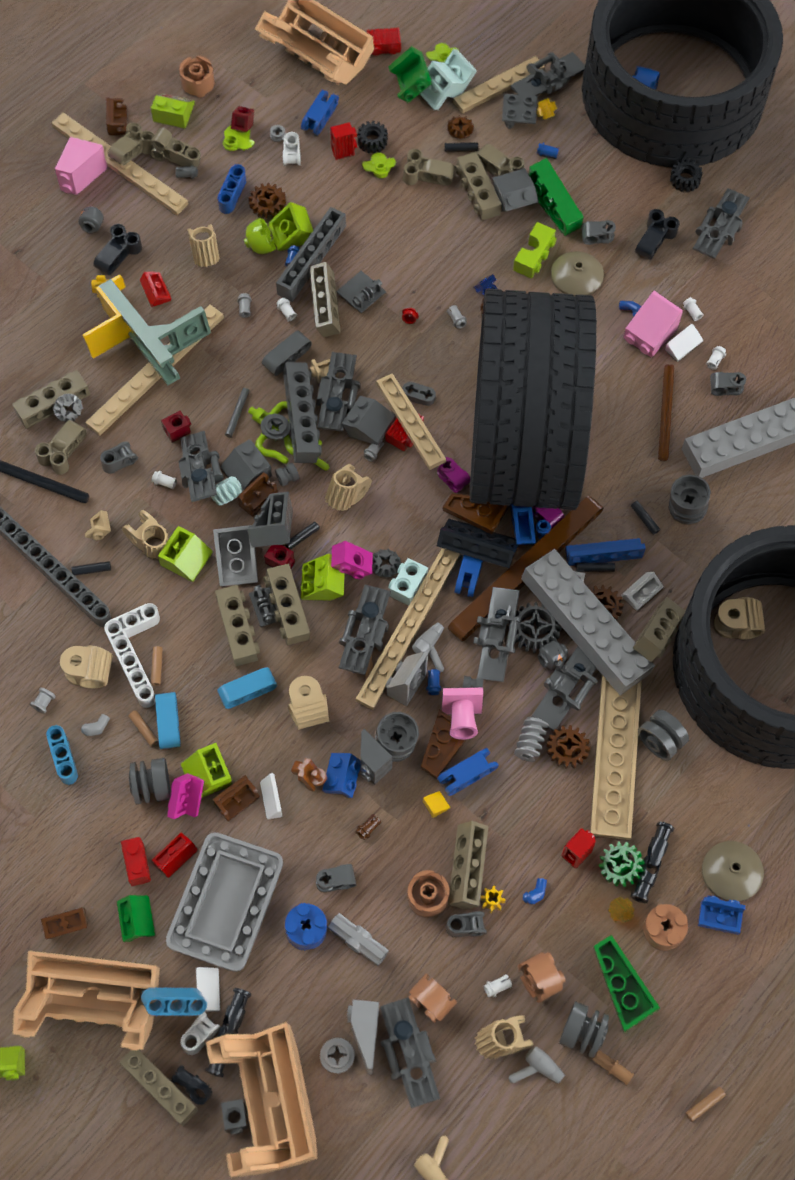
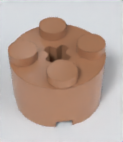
M196 56V58L191 59L189 57L180 64L181 85L186 93L202 98L213 89L215 84L213 67L207 58Z
M431 870L417 873L408 886L407 900L410 908L418 916L434 917L446 908L449 899V885L446 879ZM425 891H428L430 894H432L431 897L425 895Z
M659 904L653 908L643 926L648 943L661 951L671 950L679 946L688 932L687 916L679 908L669 904ZM664 924L668 925L667 931L663 930Z
M540 952L518 965V971L522 970L524 974L521 980L532 998L536 996L539 998L537 1000L538 1003L562 991V983L566 982L563 973L560 970L557 971L553 964L554 959L549 952L545 954Z
M425 973L409 991L410 996L408 998L418 1008L423 1006L426 1009L425 1015L434 1023L437 1020L441 1022L457 1004V1001L455 999L450 1001V994L433 978L428 980L430 977Z

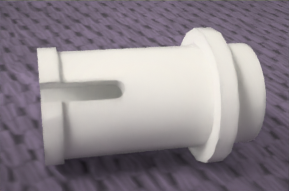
M281 298L277 301V309L282 311L288 321L296 318L297 314L290 306L288 299Z
M688 298L683 302V308L689 312L694 321L703 317L704 314L696 305L695 299Z
M717 346L712 350L713 354L706 363L708 368L716 370L721 359L726 356V350L721 346Z
M155 471L152 476V482L155 485L160 484L174 489L177 478L162 474V471Z
M507 974L492 982H486L484 990L488 997H496L497 993L512 987L511 980L508 979Z

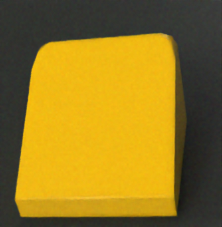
M440 791L423 798V803L433 818L450 809L449 804Z

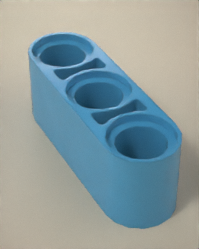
M266 667L222 685L217 689V692L224 707L229 709L274 690L277 687V683L270 668Z
M176 692L155 694L160 749L180 747Z
M51 726L47 730L46 736L56 772L64 784H73L78 778V772L68 738L61 726ZM56 734H61L58 740H53ZM61 752H67L65 757L58 758ZM66 770H72L69 776H63V773Z
M148 988L141 996V1000L150 1015L196 1016L204 1013L207 1008L206 1000L200 990L196 988Z

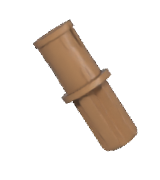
M598 1050L594 1058H592L595 1063L608 1071V1075L612 1074L625 1083V1085H628L634 1076L633 1073L620 1065L618 1060H613L601 1050Z

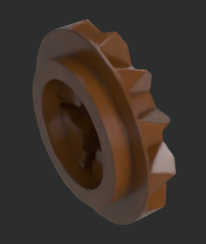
M459 115L457 118L452 117L448 121L447 131L454 138L464 139L473 133L474 125L472 124V119L468 120L466 116L463 118ZM458 124H462V130H460Z

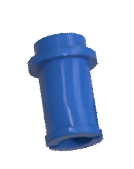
M543 142V144L539 143L537 153L540 156L546 155L557 158L559 148L545 145Z
M292 245L288 248L285 267H288L287 265L291 263L300 250L298 246Z
M540 520L537 522L536 530L539 539L550 531L551 525L548 521Z
M430 669L427 671L428 686H426V691H428L429 695H439L442 690L440 686V671Z

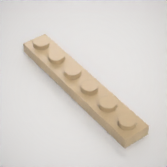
M535 56L455 97L453 103L462 114L512 89L511 85L530 75L527 65L539 61V59ZM542 66L538 69H543L545 71V66Z
M393 373L377 380L376 385L429 470L445 463V456Z

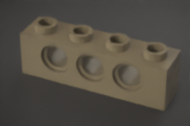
M477 152L457 157L455 171L461 177L463 188L467 189L468 199L470 202H473L476 215H479L481 221L501 215L502 204Z
M327 262L310 266L316 329L323 337H328L340 333L334 271Z
M75 370L56 381L50 382L47 386L35 390L32 394L18 399L12 405L20 421L27 429L54 415V403L61 395L74 394L82 400L89 396L90 392L88 385L78 370Z
M289 564L267 569L264 583L266 588L269 587L271 591L269 599L271 605H275L276 608L274 616L276 622H280L281 625L279 629L281 639H285L286 645L309 640L310 631ZM282 585L285 589L279 590L276 587ZM286 602L291 606L283 607L281 604ZM294 620L296 623L290 625L287 623V621Z
M238 585L215 590L235 667L258 661L257 654L260 653L258 643L253 642L252 636H255L253 625H249L247 619H250L248 607H243L242 602H246L243 591H239ZM231 606L238 607L236 610L229 609ZM236 623L243 624L241 627H234ZM241 640H247V641H248V642H247L246 644H244V645L239 644V641H241Z
M666 597L656 608L634 644L633 649L650 662L656 657L661 658L667 650L666 647L671 643L672 637L678 631L677 628L680 626L685 610Z
M469 821L459 824L457 827L448 905L465 910L478 907L480 904L488 826Z
M131 1050L119 1062L182 1126L198 1111L196 1106L139 1050Z

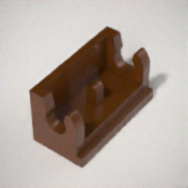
M106 97V126L108 134L126 135L127 105L117 104L124 103V99Z
M263 472L238 495L239 506L253 517L261 510L270 494L279 493L276 483L274 481L271 483L268 475Z
M244 775L215 797L213 802L224 818L230 821L259 799L260 795L248 777Z
M82 907L42 918L41 922L45 939L86 929L88 922L85 917V908Z

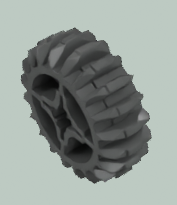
M528 602L526 608L521 605L519 611L516 610L515 617L521 618L515 638V643L519 642V648L525 646L526 652L530 648L533 649V653H536L537 649L540 650L542 646L552 641H557L556 639L560 638L559 632L562 627L551 613L545 609L543 604L539 607L538 603L535 602L534 606H531ZM532 616L531 620L522 622L525 618ZM534 622H536V623H535V626H536V628H537L536 634H535V629H534ZM549 633L546 637L538 639L540 635Z

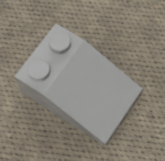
M252 525L213 529L220 586L258 582L255 547L252 548L247 528Z
M424 651L407 656L404 662H399L395 670L397 673L394 677H390L386 683L387 696L405 706L409 704L427 675V652Z
M353 1000V1005H348L347 1022L351 1023V1029L367 1073L372 1075L379 1002Z

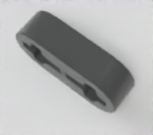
M407 382L403 385L402 389L410 401L425 406L434 404L436 399L434 389L414 382Z

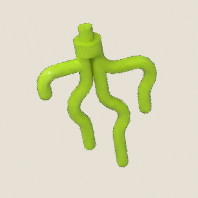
M287 401L279 402L270 413L260 407L257 409L251 407L248 413L253 415L252 420L261 424L263 418L267 415L278 414L282 409H287ZM272 425V430L275 429L276 431H278L279 426L275 427L274 425ZM261 434L255 442V446L261 454L287 464L289 459L275 450H268L263 447L267 436ZM288 434L283 440L286 450L293 455L292 441ZM320 439L318 440V445H322ZM319 458L317 463H314L325 471L330 468L329 464Z

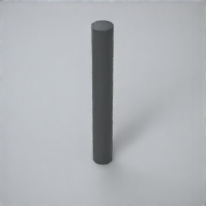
M242 388L225 433L227 437L231 438L249 393L247 388Z

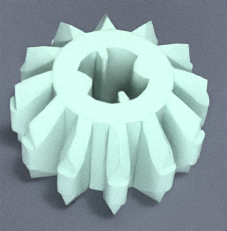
M236 477L224 479L216 484L217 495L212 496V499L217 505L227 504L242 493L241 483Z

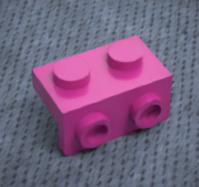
M189 773L174 779L171 785L172 792L168 803L167 817L176 819L184 814L192 817L198 816L204 785L203 779Z

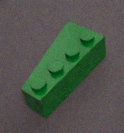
M545 158L529 166L528 175L535 186L538 203L561 233L566 236L580 229L584 216L549 160Z
M612 935L594 946V953L623 1033L657 1012L660 1007Z

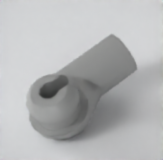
M101 714L97 722L84 724L81 727V732L86 736L100 735L110 718L105 714Z

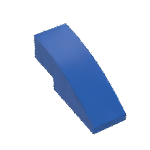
M510 504L516 545L536 544L532 507L513 506V504Z

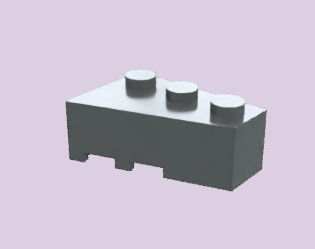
M289 492L270 494L261 507V513L255 516L254 524L247 528L252 548L290 543L293 508Z

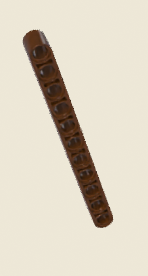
M590 495L579 503L576 510L568 513L449 624L448 630L461 642L465 641L481 626L477 623L478 616L488 618L493 587L520 590L525 585L521 579L525 568L554 549L560 553L602 513L604 507Z

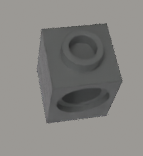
M239 1099L221 1103L225 1131L230 1132V1135L243 1133V1129L248 1128L244 1100ZM232 1113H240L241 1118L238 1123L232 1124L229 1122V1117Z

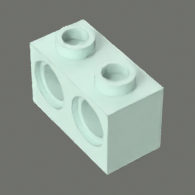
M408 558L405 564L401 563L397 571L399 573L396 579L393 578L388 588L391 591L390 597L409 606L428 573V567ZM408 572H415L416 574L413 575V576H411V575H408L407 573H408ZM400 587H406L407 590H406V591H400L398 588H400Z

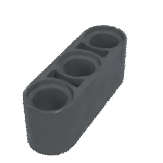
M295 331L263 358L262 365L274 376H277L284 371L286 362L298 360L311 348L312 342L300 331Z

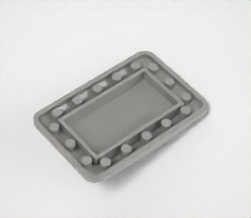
M210 833L203 843L166 937L167 946L173 951L231 971L242 970L247 963L282 870L283 859L281 855L220 833Z

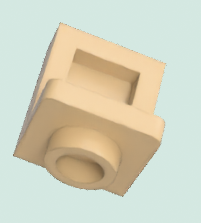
M315 359L311 360L312 367L309 368L311 376L313 378L316 377L318 384L321 377L327 376L330 359L320 363H316Z
M101 510L90 519L91 529L85 533V537L101 540L111 532L107 511Z

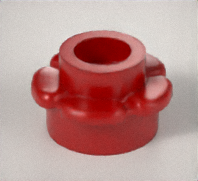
M414 308L403 309L402 320L407 324L415 323L416 319L419 318V313Z

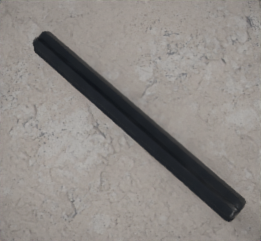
M0 460V472L84 504L89 500V494Z

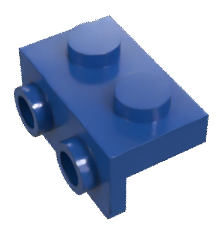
M331 753L326 773L327 779L322 791L328 794H344L348 798H353L358 773L361 769V760L351 753Z
M717 896L704 897L700 904L698 926L739 935L745 905L740 904L736 900L723 901Z

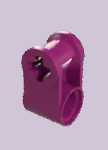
M445 457L446 462L439 465L437 475L454 493H458L470 483L471 477L453 459Z
M535 505L532 507L533 517L537 521H548L551 529L565 517L558 508H536Z

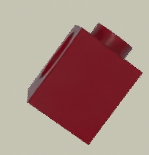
M238 106L232 112L231 129L248 132L253 126L255 109Z
M181 411L161 420L163 430L171 443L191 433V421Z
M271 545L264 555L265 564L272 568L289 564L290 569H292L295 564L294 552L282 545ZM279 557H284V558H285V559L282 560V561L277 560V558H279Z

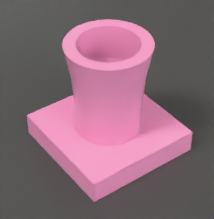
M443 688L442 711L446 714H452L450 735L453 738L470 739L478 734L474 714H481L483 688Z

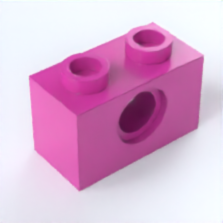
M348 541L332 546V568L339 570L341 573L351 575L355 579H363L365 576L372 574V552Z

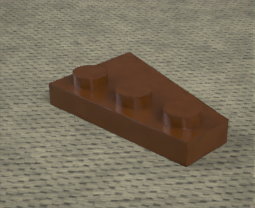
M451 493L443 505V511L492 534L510 506L493 505L490 502H487V504L471 503L470 496Z
M440 709L421 764V769L435 779L442 774L467 740L456 739L450 735L452 717Z

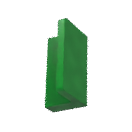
M128 895L117 901L123 942H130L138 937H153L155 935L149 896Z

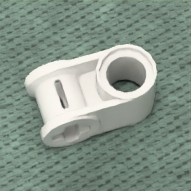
M288 132L284 136L283 165H301L299 136L295 132Z
M205 1012L194 1021L193 1025L181 1038L182 1048L188 1055L197 1054L206 1042L211 1040L220 1029L218 1024L215 1025L207 1018ZM191 1038L196 1039V1046L193 1048L186 1047L187 1040Z

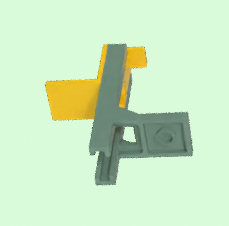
M117 275L97 286L96 290L103 309L110 319L83 334L91 357L95 358L126 339L131 338L167 385L180 379L179 373L172 366V363L175 362L173 355L211 333L205 310L200 306L183 317L176 319L171 324L148 326L121 292L126 287L121 275ZM168 335L171 344L163 345L160 340Z

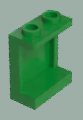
M412 46L388 66L389 72L397 76L401 89L397 94L398 98L407 103L432 84L423 52Z

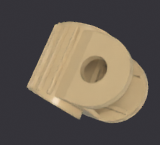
M212 224L208 225V227H198L193 230L191 228L187 229L195 264L207 267L219 262L217 240ZM208 232L209 234L208 239H195V235L198 233Z
M347 464L333 474L325 496V502L332 509L347 510L351 505L356 504L364 497L371 486L372 480L368 476L362 478L354 472L355 468L353 465ZM351 477L355 480L354 485L345 486L351 481Z
M141 510L138 514L143 524L136 531L128 524L122 527V531L138 549L143 551L147 558H156L158 560L159 553L169 540L168 533L148 512ZM152 538H159L163 540V542L157 546H152L147 543V541Z
M742 597L723 602L714 619L716 631L725 638H739L741 640L752 639L764 634L765 625L761 601L755 598Z
M72 646L62 653L60 666L67 680L72 684L85 688H101L108 683L113 655L109 651L97 646Z
M300 676L293 680L289 687L291 704H288V709L298 730L329 722L326 694H322L318 681L310 676Z
M524 1015L511 1017L507 1020H497L477 1032L475 1045L480 1055H483L485 1059L489 1058L491 1060L533 1047L531 1039L523 1040L519 1024L525 1023ZM512 1029L514 1042L507 1045L503 1030Z

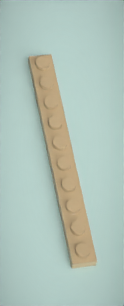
M62 113L52 122V127L67 138L73 137L103 145L106 163L109 168L174 214L178 215L189 205L187 199L133 161L128 162L126 165H121L108 157V151L111 146L65 113Z
M212 305L205 309L210 330H212L224 316L223 313ZM200 340L173 355L175 362L172 363V366H174L184 355H186ZM147 363L86 421V425L100 436L161 378L150 363Z
M444 548L441 549L356 697V702L374 710L386 688L387 681L393 676L397 665L404 657L460 558V553Z

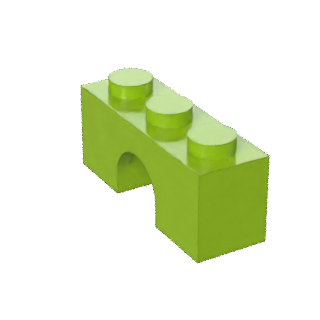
M537 222L529 235L528 245L534 247L535 250L521 248L514 260L513 271L531 279L535 273L538 274L542 266V260L547 259L549 255L548 250L550 247L553 248L556 243V230Z

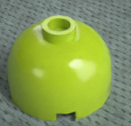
M264 219L254 220L247 226L244 242L248 249L251 248L257 254H266L276 250L274 239L271 240L270 236L272 233Z

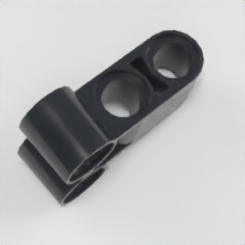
M660 209L651 210L647 220L648 229L639 241L635 253L651 260L665 239H674L677 236L680 225L679 220L673 216L664 218V213Z
M115 224L111 227V240L99 252L93 262L95 268L107 275L113 274L129 254L136 255L142 251L139 234L136 232L127 233L125 226L122 224Z

